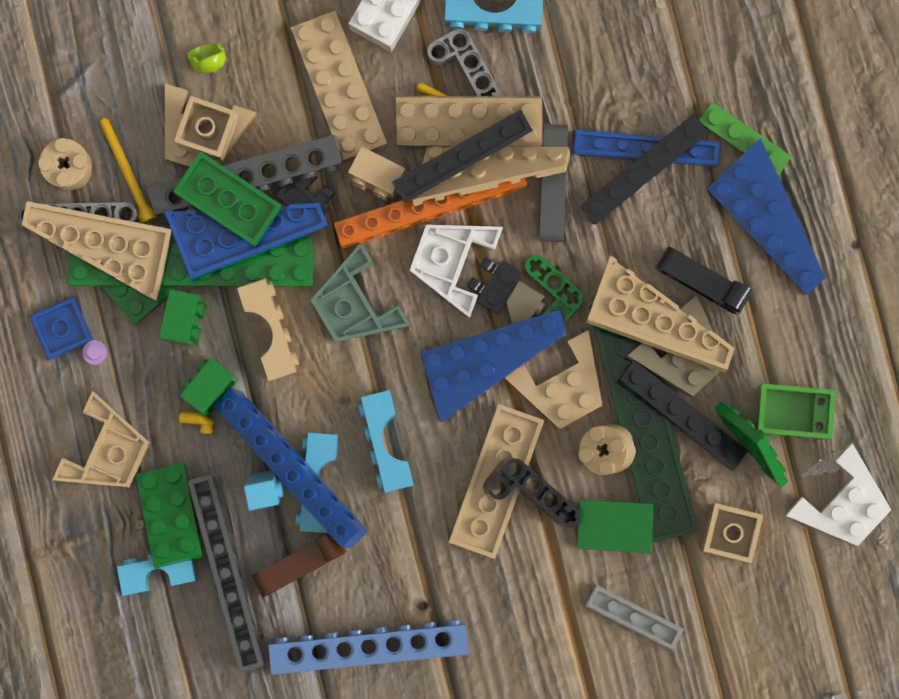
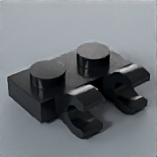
M316 176L306 180L301 178L299 181L293 178V183L285 185L276 195L287 205L319 203L325 215L329 210L324 205L336 193L329 186H326L315 198L306 189L318 178Z
M485 257L480 267L493 275L488 285L484 286L472 277L466 287L480 295L477 300L479 304L497 315L524 273L504 260L498 266Z

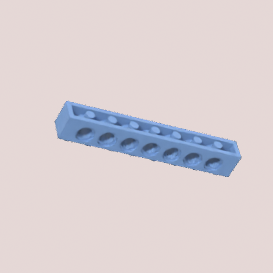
M460 620L446 621V626L436 627V622L422 623L419 629H412L411 625L397 626V631L387 632V627L373 628L370 634H363L362 630L348 631V636L338 637V632L325 633L321 639H314L313 635L298 636L299 641L289 642V637L276 638L273 644H269L271 675L469 654L466 624H461ZM440 632H445L450 637L449 643L445 646H440L435 641L436 635ZM414 635L424 637L425 645L422 648H414L412 646L411 638ZM391 637H396L400 641V648L396 651H391L387 648L386 642ZM365 640H372L375 643L376 649L373 653L369 654L363 651L362 643ZM341 642H346L351 646V653L348 656L339 654L337 648ZM316 645H323L326 648L327 653L324 658L320 659L314 656L313 649ZM292 647H297L301 650L302 657L299 661L290 659L289 650Z

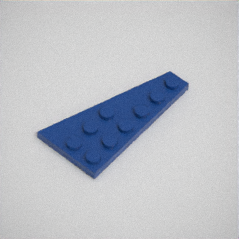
M760 138L707 189L808 295L826 277Z

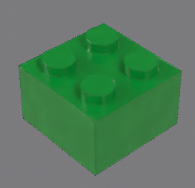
M170 289L159 338L166 342L194 348L195 342L199 343L202 329L199 328L200 319H204L206 315L207 305L204 304L205 300L199 295Z
M212 357L209 361L205 359L198 366L197 371L199 373L193 380L189 378L181 387L183 392L180 395L207 417L216 409L214 405L230 388L232 389L239 380Z

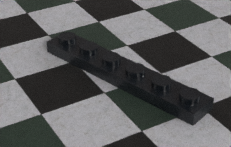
M520 109L395 179L392 183L403 203H406L533 130Z
M692 114L581 204V209L596 225L709 132L699 119Z
M635 360L629 364L618 379L621 384L730 471H734L748 451Z

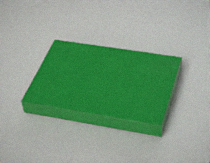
M580 499L579 511L581 518L578 528V549L652 553L653 503Z

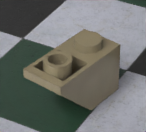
M519 281L506 302L511 324L530 319L534 314L539 316L545 306V303L542 302L544 295Z

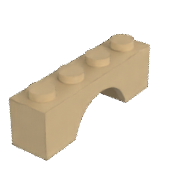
M265 277L238 286L237 290L244 311L261 315L267 320L272 329V343L268 350L261 355V361L268 381L295 373L297 371L296 366L300 364L296 352L290 351L288 343L292 342L288 328L283 329L280 320L284 319L280 304L275 306L272 296H275L276 292L272 281L267 283Z

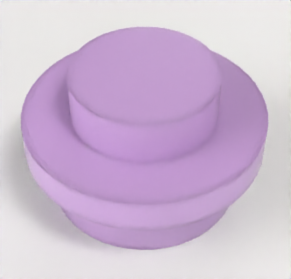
M90 341L83 348V357L90 364H101L107 357V348L100 341Z

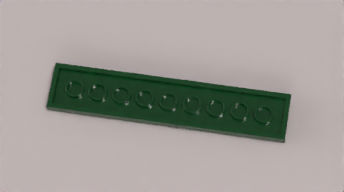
M593 325L619 426L627 429L633 437L632 440L636 453L630 468L639 502L654 504L652 543L698 532L670 422L618 381L632 362L625 357L640 345L641 342Z

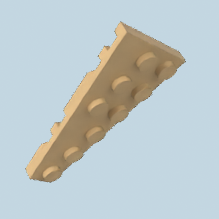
M427 146L422 164L454 146ZM505 146L413 198L414 206L422 205V201L428 199L444 200L445 196L450 194L466 195L497 188L499 183L511 181L512 184L519 183L521 178L529 176L541 178L566 172L570 150L569 147Z
M29 201L26 202L22 220L23 227L152 300L158 301L172 229Z
M610 255L586 323L726 373L735 348L711 330L705 329L697 323L694 317L685 314L679 309L678 305L650 284H645L635 276L633 271L629 268L625 269L617 263V259Z

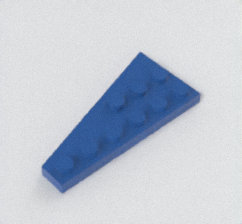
M319 203L290 204L281 208L255 247L200 210L164 211L191 280L328 227Z
M553 311L421 352L440 422L446 421L451 415L467 406L468 403L565 336L567 332L561 311Z

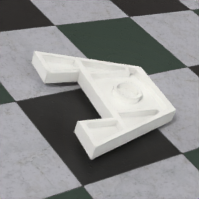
M426 225L410 267V272L470 318L478 295L457 288L456 284L471 244L475 243L495 251L503 227Z
M851 442L835 460L853 476L821 512L804 497H800L786 513V516L859 546L891 511V508Z

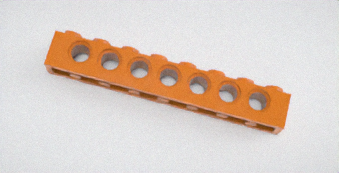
M521 178L519 183L512 184L511 181L499 183L497 188L466 195L450 194L446 195L444 200L428 199L422 201V205L414 206L412 199L406 203L399 201L336 222L334 226L341 247L344 250L360 243H365L526 189L527 183L525 178Z

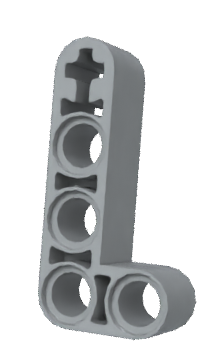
M463 29L454 30L429 45L427 50L429 62L434 66L440 67L456 60L475 96H488L490 94L491 96H502L467 31ZM456 38H463L466 40V44L463 47H456L453 41ZM435 49H442L445 55L437 59L432 56V52ZM472 58L478 64L475 68L471 69L465 66V61ZM483 79L489 83V86L481 90L476 87V82Z

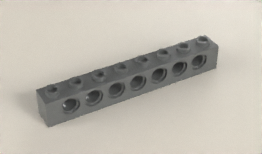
M330 135L223 166L240 178L244 172L249 171L252 174V181L249 184L263 192L269 190V185L278 183L280 187L293 183L292 179L300 176L302 180L316 177L315 172L325 170V173L340 170L339 166L345 163L337 136ZM319 151L322 154V161L318 165H313L311 155ZM296 158L299 162V167L296 171L291 172L287 166L290 159ZM272 164L275 167V175L267 178L264 170L268 165ZM183 177L147 187L155 215H162L163 219H166L164 211L198 210L184 199L178 204H175L172 200L173 191Z
M210 474L188 480L239 673L266 665L215 475Z

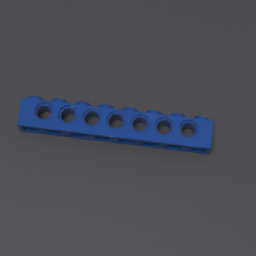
M230 388L219 399L214 407L341 548H352L368 532L365 526L242 391Z

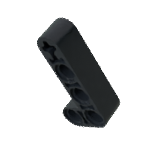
M669 246L655 267L664 275L735 315L741 313L753 292L751 288L736 280L730 281Z
M504 458L483 484V491L486 496L496 500L505 499L516 488L561 526L571 528L580 521L581 514L577 507L520 459ZM514 462L517 470L510 476L507 467L510 463ZM533 478L535 486L531 491H528L526 489V482L528 479ZM499 481L501 490L498 494L494 495L492 485ZM548 494L553 496V502L550 506H546L544 503V498ZM560 508L561 510L567 511L568 516L570 517L569 520H566V516L562 512L557 510Z

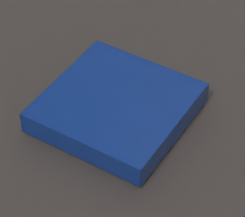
M71 297L30 315V319L49 361L85 346L88 342L94 340L76 297Z

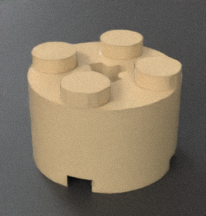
M59 138L49 143L40 155L38 165L43 177L59 190L70 191L80 189L91 177L92 161L90 155L80 144L73 140ZM64 162H67L70 165L68 169L63 167L62 164Z
M616 424L593 427L586 432L581 440L579 459L588 470L598 475L621 472L628 468L634 460L636 449L632 440L633 437L627 429Z

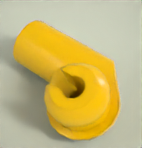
M180 412V423L201 425V433H213L215 423L209 417L200 412Z

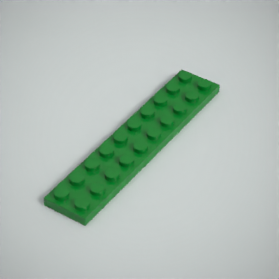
M171 237L161 287H238L265 277L267 283L272 281L274 287H313V238L296 239L191 280L175 237ZM69 253V287H129Z

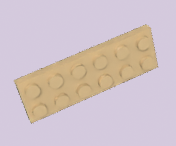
M336 10L291 27L331 134L336 135L338 138L344 162L355 158L361 146L370 151L387 146V141Z
M397 96V145L456 146L521 109L533 131L507 146L542 147V96Z
M498 404L449 543L493 559L496 558L519 491L514 488L505 499L496 500L486 496L483 491V484L504 458H517L527 466L529 465L544 420ZM514 462L510 463L507 467L510 476L517 470ZM499 481L492 485L494 495L498 494L501 490Z

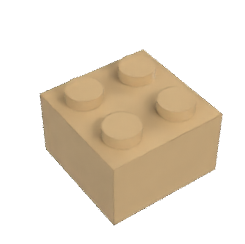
M190 96L174 143L177 147L198 154L201 151L208 157L223 162L239 120V115L237 111Z
M361 146L348 174L354 187L365 191L367 188L375 193L374 196L384 202H387L388 199L394 202L398 192L392 181L406 174V169Z
M712 503L701 551L752 563L763 515Z

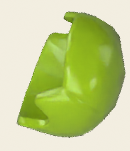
M214 43L192 49L188 52V58L195 71L210 74L223 67L226 61V54L224 48L219 43Z

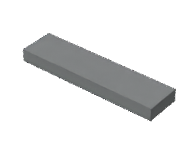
M595 584L585 604L586 607L672 651L684 630L674 623Z

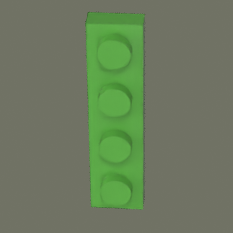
M713 102L699 120L708 131L742 154L761 138L778 176L792 157Z

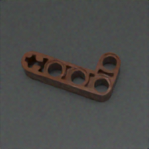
M327 533L313 543L252 575V578L264 598L345 554L347 550L346 548H341L332 536Z

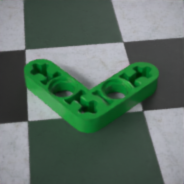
M533 255L525 262L526 273L556 299L544 314L550 313L553 310H560L565 324L581 306L583 294L580 289L543 257ZM531 261L534 263L540 261V268L544 272L547 268L551 270V272L545 275L543 281L539 279L542 276L539 271H530L532 267ZM549 277H559L561 285L558 289L548 287L547 280ZM565 284L569 286L566 289L569 294L576 293L578 295L576 298L577 304L574 302L568 304V297L564 293L561 297L557 295L562 291Z

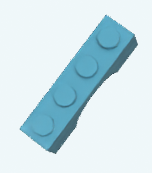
M446 0L445 25L455 30L464 29V26L474 27L473 29L477 31L498 28L500 32L522 29L524 33H536V30H541L543 0H516L509 9L499 13L484 11L476 5L474 0Z
M390 390L361 397L362 403L358 404L361 418L366 417L368 427H364L367 442L372 441L374 450L370 451L373 466L378 465L380 474L376 475L379 489L384 488L385 493L414 486L408 461L392 457L386 451L383 444L384 428L396 416Z
M308 433V438H303L302 452H306V463L317 475L326 464L337 460L338 435ZM302 504L301 511L296 513V526H300L299 531L328 533Z

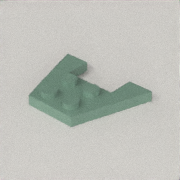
M362 243L355 248L311 299L312 304L336 343L411 326L399 305L377 317L353 276L374 264Z

